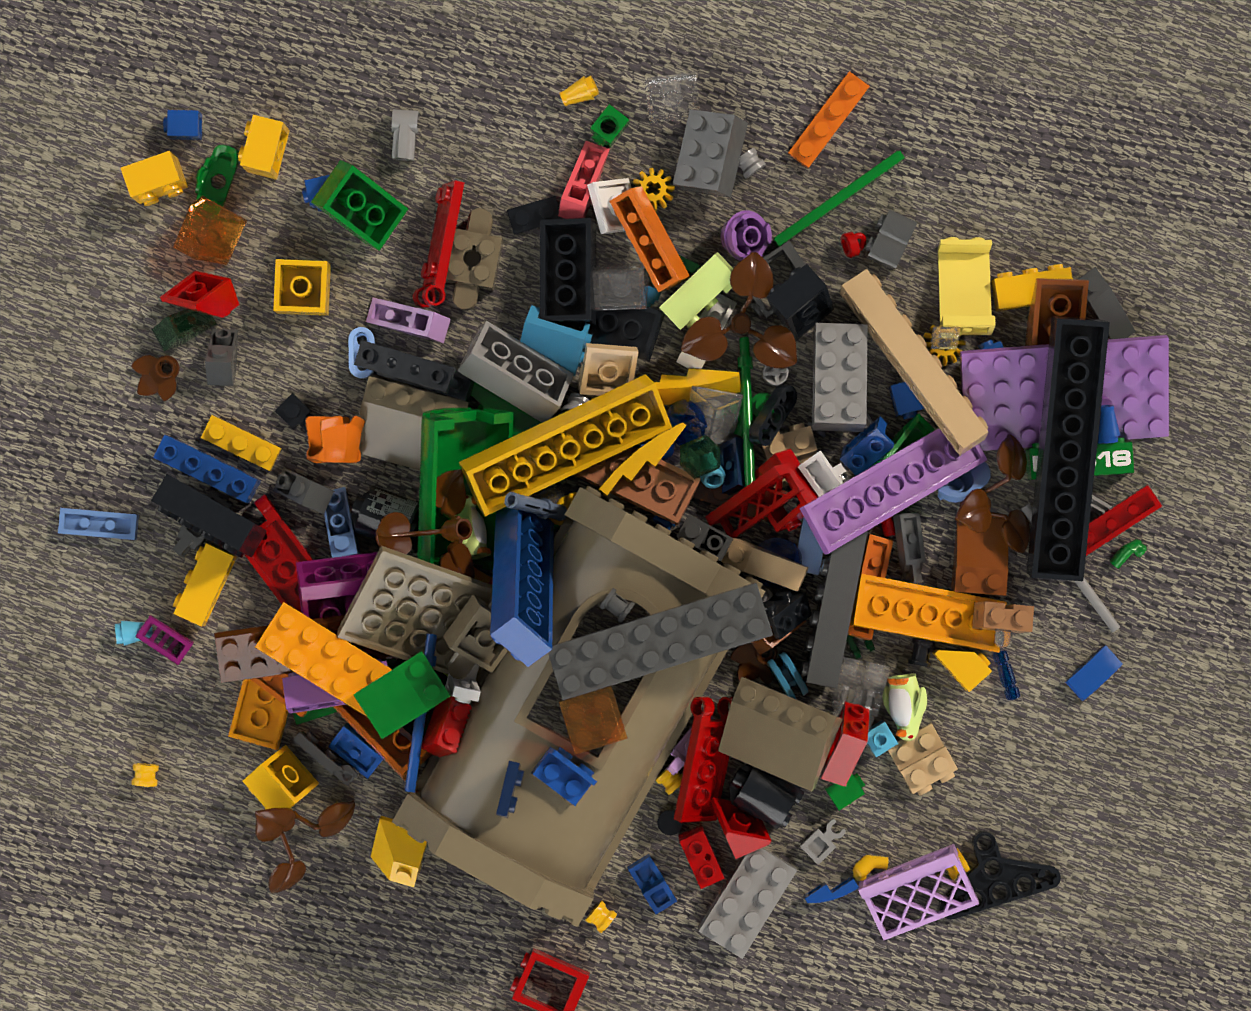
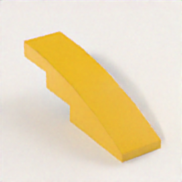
M689 368L687 376L662 374L660 382H655L663 405L707 401L741 392L739 372Z
M682 422L659 434L636 450L613 471L597 491L606 497L621 477L631 482L645 463L654 468L686 425Z

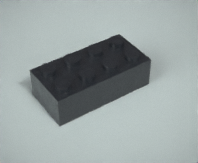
M591 218L540 220V319L565 327L584 326L585 323L590 324V326H596V225Z
M168 474L164 477L151 500L158 505L157 511L176 521L180 517L178 523L197 533L202 530L201 536L219 546L224 542L222 548L240 558L244 554L252 558L267 532L262 527Z

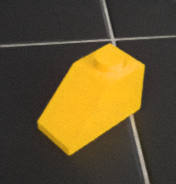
M936 649L932 652L968 692L992 672L988 667L991 664L990 661L981 652L978 655L972 651Z

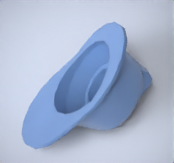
M983 462L937 489L939 500L944 499L952 503L962 502L972 490L983 488L991 477V470L988 464Z

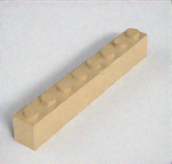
M867 269L841 286V297L861 324H868L867 332L959 456L963 455L986 439L988 435L987 423L981 416H976L972 410L973 406L970 400L959 393L956 389L957 384L950 375L947 376L941 369L942 364L937 356L931 355L926 349L927 344L923 337L919 334L916 335L911 329L912 324L906 315H901L897 310V304L890 294L886 295L882 290V284L875 274L871 275Z

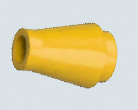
M583 76L567 89L559 92L566 107L571 104L594 100V97L599 95V91L592 76Z

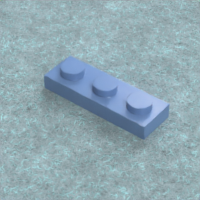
M60 508L58 533L137 540L139 515Z

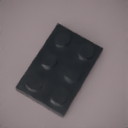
M596 292V326L589 327L588 334L592 335L590 343L637 347V359L650 362L665 313L661 310Z

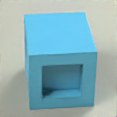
M881 720L868 728L867 745L875 757L880 756L898 744L885 721Z

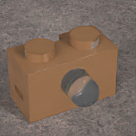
M987 601L974 603L972 628L995 631L996 646L1006 648L1010 644L1011 632H1032L1034 606L1005 605V603Z

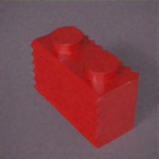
M450 696L436 705L421 748L439 758L456 753V748L459 747L458 743H460V738H462L461 734L464 733V724L467 723L466 719H469L468 715L471 714L469 711L472 709L471 705L455 700L454 696Z

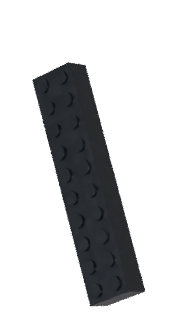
M1051 317L1026 573L1031 578L1069 581L1084 580L1110 322L1105 320Z

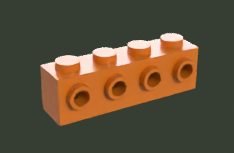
M642 186L630 188L609 201L658 292L671 289L690 278L686 267Z

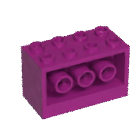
M378 552L296 562L301 613L310 619L346 615Z

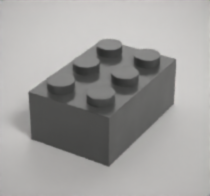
M690 109L673 185L688 192L731 198L748 123L732 114Z

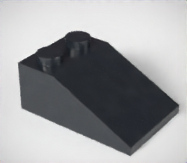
M805 264L802 268L797 267L790 273L789 279L782 285H775L767 296L771 308L783 326L792 332L795 341L799 340L816 323H819L834 310L827 285L808 264Z

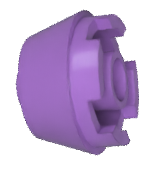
M744 210L733 215L723 225L720 239L724 249L735 259L742 261L751 252H756L763 256L762 254L766 250L767 245L771 244L772 231L769 223H766L759 214Z

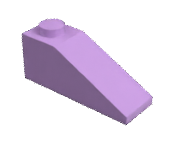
M372 298L366 322L444 343L451 319L436 312Z

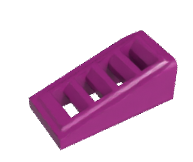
M151 615L135 636L177 665L180 664L194 643ZM154 624L157 628L152 636L148 638L145 635ZM163 630L166 634L158 644L154 640ZM172 636L175 639L168 649L164 648V644ZM178 642H181L183 644L177 654H174L172 652Z

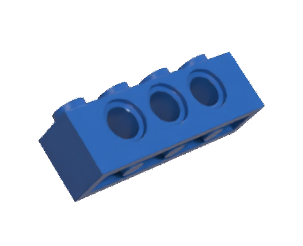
M168 435L163 436L153 457L245 503H251L261 480Z

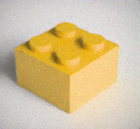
M253 115L252 120H248L246 123L244 135L247 136L245 146L242 145L238 154V161H241L240 165L248 173L277 180L290 132L287 126L281 121Z
M170 151L121 167L130 197L139 204L144 203V206L158 203V198L168 195L169 198L183 194L182 189L188 188L179 159Z
M276 259L273 311L277 314L329 316L331 265L327 261Z
M287 745L269 757L243 780L249 791L256 796L265 809H291L319 784Z

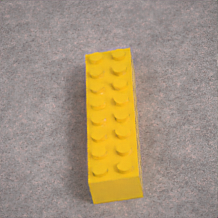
M645 374L464 459L459 464L477 506L486 517L506 507L505 497L509 492L530 496L671 429L672 425L655 382Z

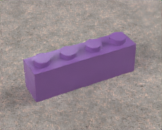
M376 659L379 662L386 665L387 667H389L387 661H382V659ZM295 672L288 674V677L282 678L285 704L289 714L346 705Z

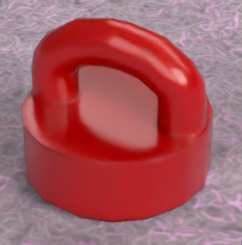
M850 231L841 236V245L848 258L859 256L860 251L866 246V236L861 232L854 234Z

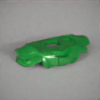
M218 145L214 148L211 157H207L205 163L197 171L195 188L197 198L195 206L197 211L205 217L217 218L225 204L238 167L239 151L233 147ZM218 174L223 175L226 179V184L221 189L214 188L211 183L212 178Z

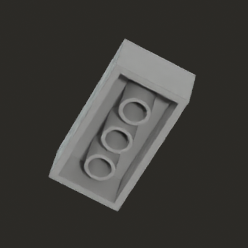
M487 320L472 339L458 369V372L542 423L551 419L560 408L574 375Z
M816 323L813 338L812 430L864 432L867 419L868 324Z
M764 847L742 856L699 924L698 932L743 959L794 877L797 869Z

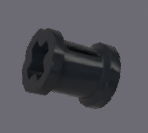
M912 638L914 645L911 659H908V663L930 667V652L935 642Z

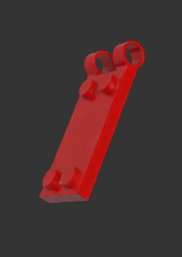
M454 180L443 184L437 190L435 202L438 203L432 239L427 263L423 264L421 270V278H424L423 285L415 290L413 294V301L420 308L437 306L445 300V282L465 182ZM435 289L439 292L440 295L439 300L436 303H434L436 299ZM422 290V299L426 305L422 304L418 299V295Z
M264 494L254 504L267 520L260 525V527L267 530V539L261 541L252 558L246 554L244 555L281 604L284 602L301 613L296 562L311 561L313 558L278 513L269 498Z
M695 697L691 702L690 709L694 720L674 820L678 822L717 820L711 799L713 797L721 799L729 756L718 750L729 713L728 703L731 705L733 697H722L718 701L717 710L721 716L720 719H711L715 706L710 697ZM702 703H703V705H704L703 712H702V709H701Z

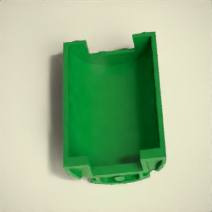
M461 407L434 409L423 413L421 421L418 531L441 529L447 520H451L441 515V508L436 507L437 477L447 471L461 469L460 461L513 437V412L484 408V411L479 409L472 410L471 408ZM463 474L466 494L473 496L470 487L467 483V480ZM476 505L477 511L485 521L487 548L491 550V555L473 560V563L482 565V569L493 570L496 512L485 517ZM442 534L418 536L417 558L439 566V559L442 554L448 552L447 546L451 541L445 539Z

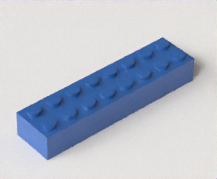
M505 507L496 511L490 635L497 644L503 645L510 651L513 658L518 661L520 660L529 667L552 650L554 523L550 519L538 518L536 514Z

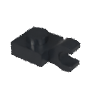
M292 393L275 412L292 429L300 425L307 432L305 420L312 411Z

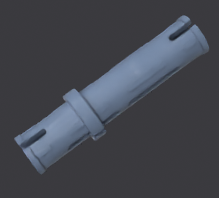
M509 492L505 497V505L510 509L536 514L541 519L552 518L562 521L566 517V507L561 504H555L550 499H536L515 492Z

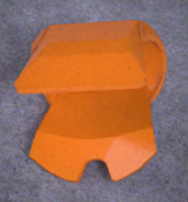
M308 416L306 418L309 443L306 454L307 460L314 463H357L361 460L359 446L362 429L365 424L363 418L353 416L351 421L348 417Z

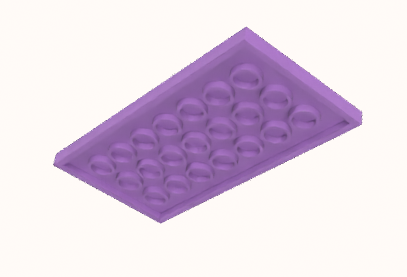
M1167 335L1108 340L1101 405H1114L1121 434L1118 438L1129 440L1169 436V338ZM1049 344L960 351L961 395L966 396L970 400L973 412L977 417L981 416L988 426L986 439L979 443L983 451L998 450L1007 434L1013 435L1023 448L1032 447V444L1039 443Z

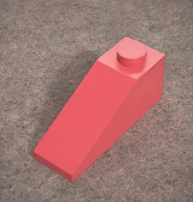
M585 141L561 197L559 217L565 219L586 217L592 202L587 185L592 182H599L609 154V148Z

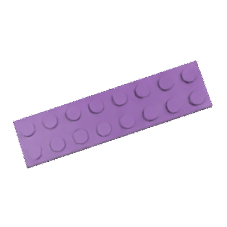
M938 428L807 503L800 510L825 555L987 461V458L979 444L959 456Z

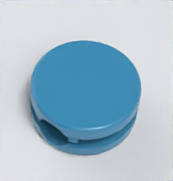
M786 652L779 654L783 663L779 667L773 659L767 661L768 668L785 695L796 699L792 688L795 686L803 696L809 692L800 673Z

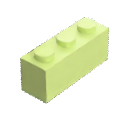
M717 252L659 308L680 330L685 326L690 328L700 319L697 314L705 308L709 311L719 301L716 296L722 290L727 294L732 289L730 275L733 268Z

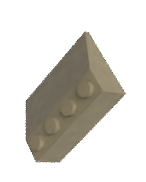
M369 376L359 417L365 420L359 446L361 455L420 470L421 421L423 413L441 408H470V404Z
M741 677L730 705L718 751L813 792L843 719Z

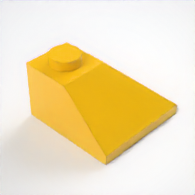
M380 816L371 858L388 880L414 887L421 869L427 842H417L408 835L406 829L392 823L393 819Z

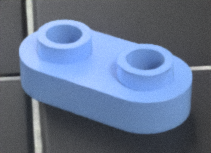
M358 327L351 331L348 338L349 370L355 377L366 379L374 371L369 369L360 371L358 366L354 365L360 346L358 338L365 336L367 342L375 344V337L369 329Z

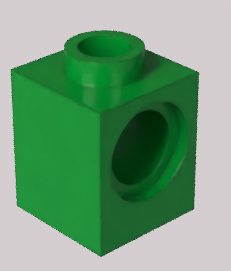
M609 104L591 126L590 132L593 134L591 138L600 146L604 147L606 144L611 148L629 125V119ZM610 122L616 127L615 131L611 134H605L601 130L604 123Z
M858 773L854 775L851 774L845 787L830 782L824 786V789L840 811L863 796L865 793L862 788L866 785Z

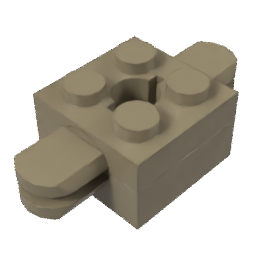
M477 208L470 212L466 230H455L446 282L455 284L452 299L454 304L461 310H471L476 306L480 289L494 291L504 241L502 237L490 235L493 219L491 214L483 208Z
M473 594L443 636L449 648L453 650L445 661V666L449 674L455 679H465L475 664L492 673L508 651L503 645L497 644L490 635L492 596L486 602Z

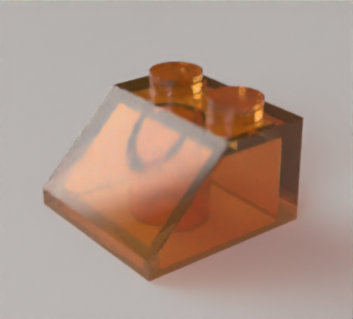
M201 196L191 203L173 248L195 260L227 265L247 220Z

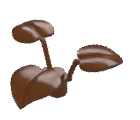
M751 252L733 268L730 275V285L733 291L739 296H748L740 312L732 315L728 320V326L722 330L720 321L715 317H704L697 320L688 329L681 344V351L683 353L705 361L716 360L727 349L728 342L723 334L729 331L735 334L747 332L760 339L753 346V353L760 363L772 368H787L796 364V341L789 329L781 325H773L768 327L763 335L751 329V319L745 312L753 296L763 299L769 295L770 290L773 288V274L768 263L758 253Z
M1007 434L997 452L998 467L1006 477L984 490H972L960 502V508L955 516V520L965 524L976 533H984L988 530L992 517L1003 519L1005 522L1001 527V533L1004 541L1012 550L1024 553L1030 538L1028 518L1020 510H1012L1009 516L990 512L991 500L987 497V493L1009 482L1011 478L1021 480L1026 472L1027 458L1025 451L1013 435Z
M461 469L451 470L437 477L436 507L441 508V515L451 520H447L441 529L410 532V522L404 514L400 512L389 513L382 518L376 530V541L379 547L384 546L407 554L412 548L410 537L442 534L445 539L453 542L447 546L448 552L441 555L439 566L475 579L471 553L466 545L463 544V540L468 539L472 534V525L467 519L454 516L462 512L466 503L463 471Z
M354 800L351 802H339L327 807L318 817L317 824L310 822L290 808H271L255 811L256 837L262 842H267L280 836L289 857L288 863L279 864L270 875L268 887L272 894L291 888L302 879L306 872V866L303 861L294 862L293 854L284 832L294 827V820L297 819L314 830L319 829L321 837L333 836L344 829L352 818L355 810Z

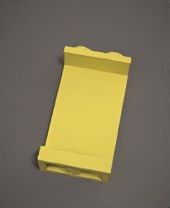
M956 237L940 239L938 246L940 335H992L995 328V316H992L989 260L992 240H985L981 237H975L970 240H959Z

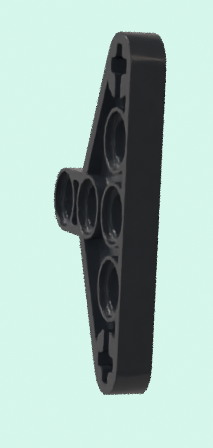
M979 831L972 839V846L978 864L967 873L974 892L981 895L982 901L976 907L967 908L965 911L962 910L945 918L950 920L1053 889L1060 883V872L1052 865L1001 857L995 837L987 831ZM981 836H988L991 840V845L986 850H981L977 846V840ZM990 860H994L998 863V871L995 874H987L985 864ZM1046 870H1049L1050 873H1055L1052 883L1049 884L1046 880L1038 882L1040 887L1036 888V881L1032 877V873L1037 872V878L1044 877ZM1022 877H1027L1031 881V886L1027 891H1019L1017 888V881ZM997 885H1003L1006 888V895L1002 899H996L992 895L993 888ZM957 888L953 899L960 901L958 896L963 895L964 902L968 900L969 894L967 891ZM952 889L945 896L949 897ZM939 901V911L944 909L947 902Z

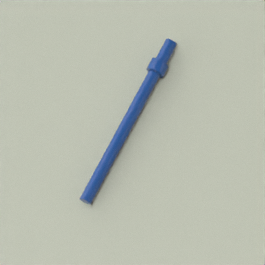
M427 634L424 655L433 668L436 666L437 656H434L437 635ZM426 712L414 720L405 792L415 793Z

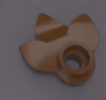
M145 355L133 362L131 365L132 369L142 375L138 384L137 394L151 396L158 393L163 401H167L175 394L177 389L175 378L179 374L180 366L174 357L165 355L156 358L151 355ZM165 364L171 365V371L169 373L163 372V366Z
M751 643L735 648L730 658L740 663L737 671L739 682L741 677L749 680L760 677L765 684L769 685L774 677L768 668L767 661L771 659L775 661L778 653L777 647L774 646L768 650L765 656L759 655Z

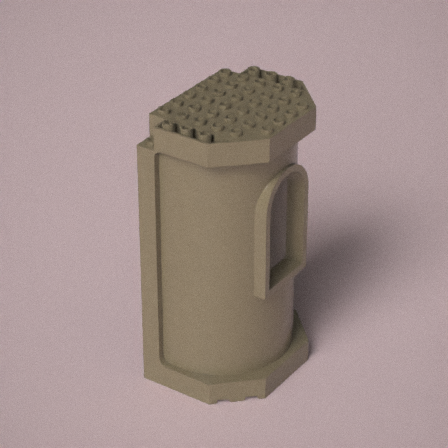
M587 486L586 489L579 488L565 513V520L554 537L552 645L571 640L585 614L593 606L603 602L613 588L616 589V593L625 600L637 603L650 615L755 582L758 585L761 598L766 592L761 589L763 585L761 582L750 576H746L745 579L740 577L741 571L728 563L722 565L716 563L719 558L706 550L700 551V553L693 550L695 544L683 537L675 540L669 536L672 531L659 524L655 528L646 523L648 518L636 511H633L632 515L624 511V505L612 498L608 502L601 499L602 494L590 486ZM728 649L642 676L605 743L618 739L621 740L604 745L598 756L528 717L553 672L549 654H545L527 667L520 660L518 661L513 658L510 651H507L492 673L486 670L478 685L481 691L479 701L471 700V703H469L472 707L469 710L471 714L468 715L469 719H466L467 723L464 724V733L461 734L462 738H460V743H458L459 747L456 748L457 752L440 758L432 754L416 783L415 793L409 792L392 823L406 829L408 835L417 842H428L429 851L528 908L537 910L543 907L547 915L559 920L563 918L578 927L594 899V889L688 723L692 715L690 709L692 700L695 697L703 696ZM550 747L556 751L560 747L573 756L570 760L578 767L582 763L594 772L592 778L597 783L594 786L591 784L576 806L531 773ZM513 761L520 763V770L524 771L521 787L516 786L514 797H518L515 813H509V817L504 818L497 816L496 812L508 763Z

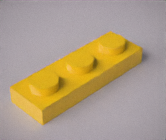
M211 415L201 436L202 439L268 471L272 470L282 449L214 415Z

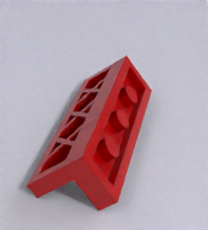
M790 463L777 465L705 518L710 526L721 523L728 536L737 538L799 494L804 488ZM786 477L793 487V490L790 492L782 490L783 479ZM766 491L774 493L772 505L764 503ZM748 504L757 506L755 517L747 515ZM732 516L740 518L739 528L736 531L728 520Z

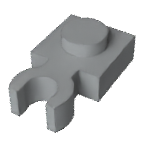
M834 818L827 822L826 830L823 833L817 828L799 845L818 865L836 848L831 841L841 838L846 832L844 828L840 829L837 833L832 832L831 827L836 823Z

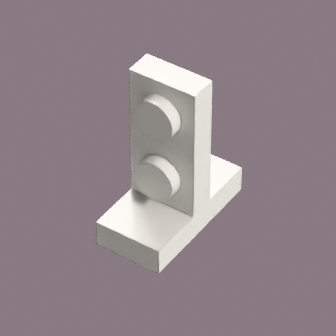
M821 451L798 466L819 497L842 484L843 480L848 477L846 472L850 470L843 462L832 467Z
M475 664L465 679H455L448 674L445 688L450 696H454L455 700L467 704L471 703V700L479 701L481 691L476 682L479 665Z

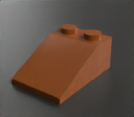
M1036 278L1027 321L1025 346L1049 344L1052 316L1086 317L1089 280Z
M992 518L988 530L984 533H976L965 524L956 520L951 591L1006 596L1008 545L1001 533V527L1005 522L1003 519Z

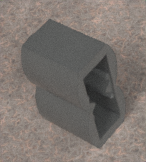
M889 210L887 215L881 214L876 228L880 229L876 238L871 236L865 248V251L869 252L867 259L895 271L918 222L892 210Z

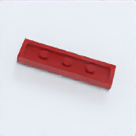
M1148 484L1089 522L1086 556L1162 507L1161 502Z

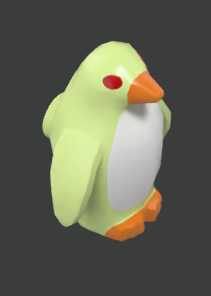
M466 494L464 509L461 513L454 516H460L461 519H467L471 523L472 534L468 539L463 540V544L469 549L472 560H477L490 556L491 550L487 548V530L484 518L476 509L477 504L474 497Z
M916 673L895 675L887 678L889 687L885 686L883 689V703L897 726L896 736L902 740L912 741L919 733V726L926 710V689L924 687L919 688Z

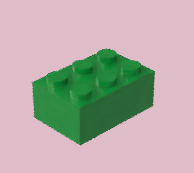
M342 160L338 162L311 201L312 204L366 245L380 251L408 211L406 206L360 170Z

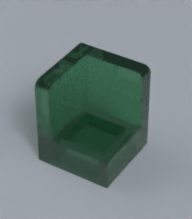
M707 435L680 445V466L694 479L720 468V448Z

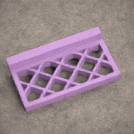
M954 844L867 877L864 881H859L858 891L862 899H865L883 940L979 904V900L958 857V851ZM956 865L959 872L956 881L943 877L945 869ZM928 876L936 879L932 891L919 886L921 878ZM940 881L954 886L949 897L936 892ZM904 885L913 889L908 900L895 895L898 887ZM957 888L967 891L971 899L960 902L954 900L953 897ZM916 890L930 895L926 906L912 902ZM882 895L889 899L885 909L875 906L871 898ZM933 897L947 902L943 910L935 911L929 908ZM892 900L906 905L902 916L888 911ZM909 906L923 911L920 919L914 921L905 917ZM885 916L899 920L897 927L886 931L883 925Z

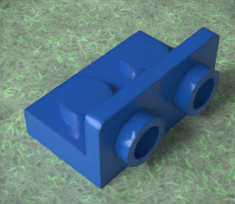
M881 416L842 449L840 460L855 476L867 470L894 447V442L885 434L887 422Z
M348 722L328 746L367 779L383 761V758Z
M550 747L531 773L576 806L591 784L594 786L597 783L592 778L594 772L582 763L579 767L572 763L570 760L573 756L560 747L556 751Z

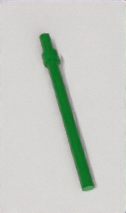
M741 337L739 338L740 357L737 358V363L741 374L744 478L746 487L755 481L754 445L749 440V429L753 424L751 393L753 357L750 356L749 338Z

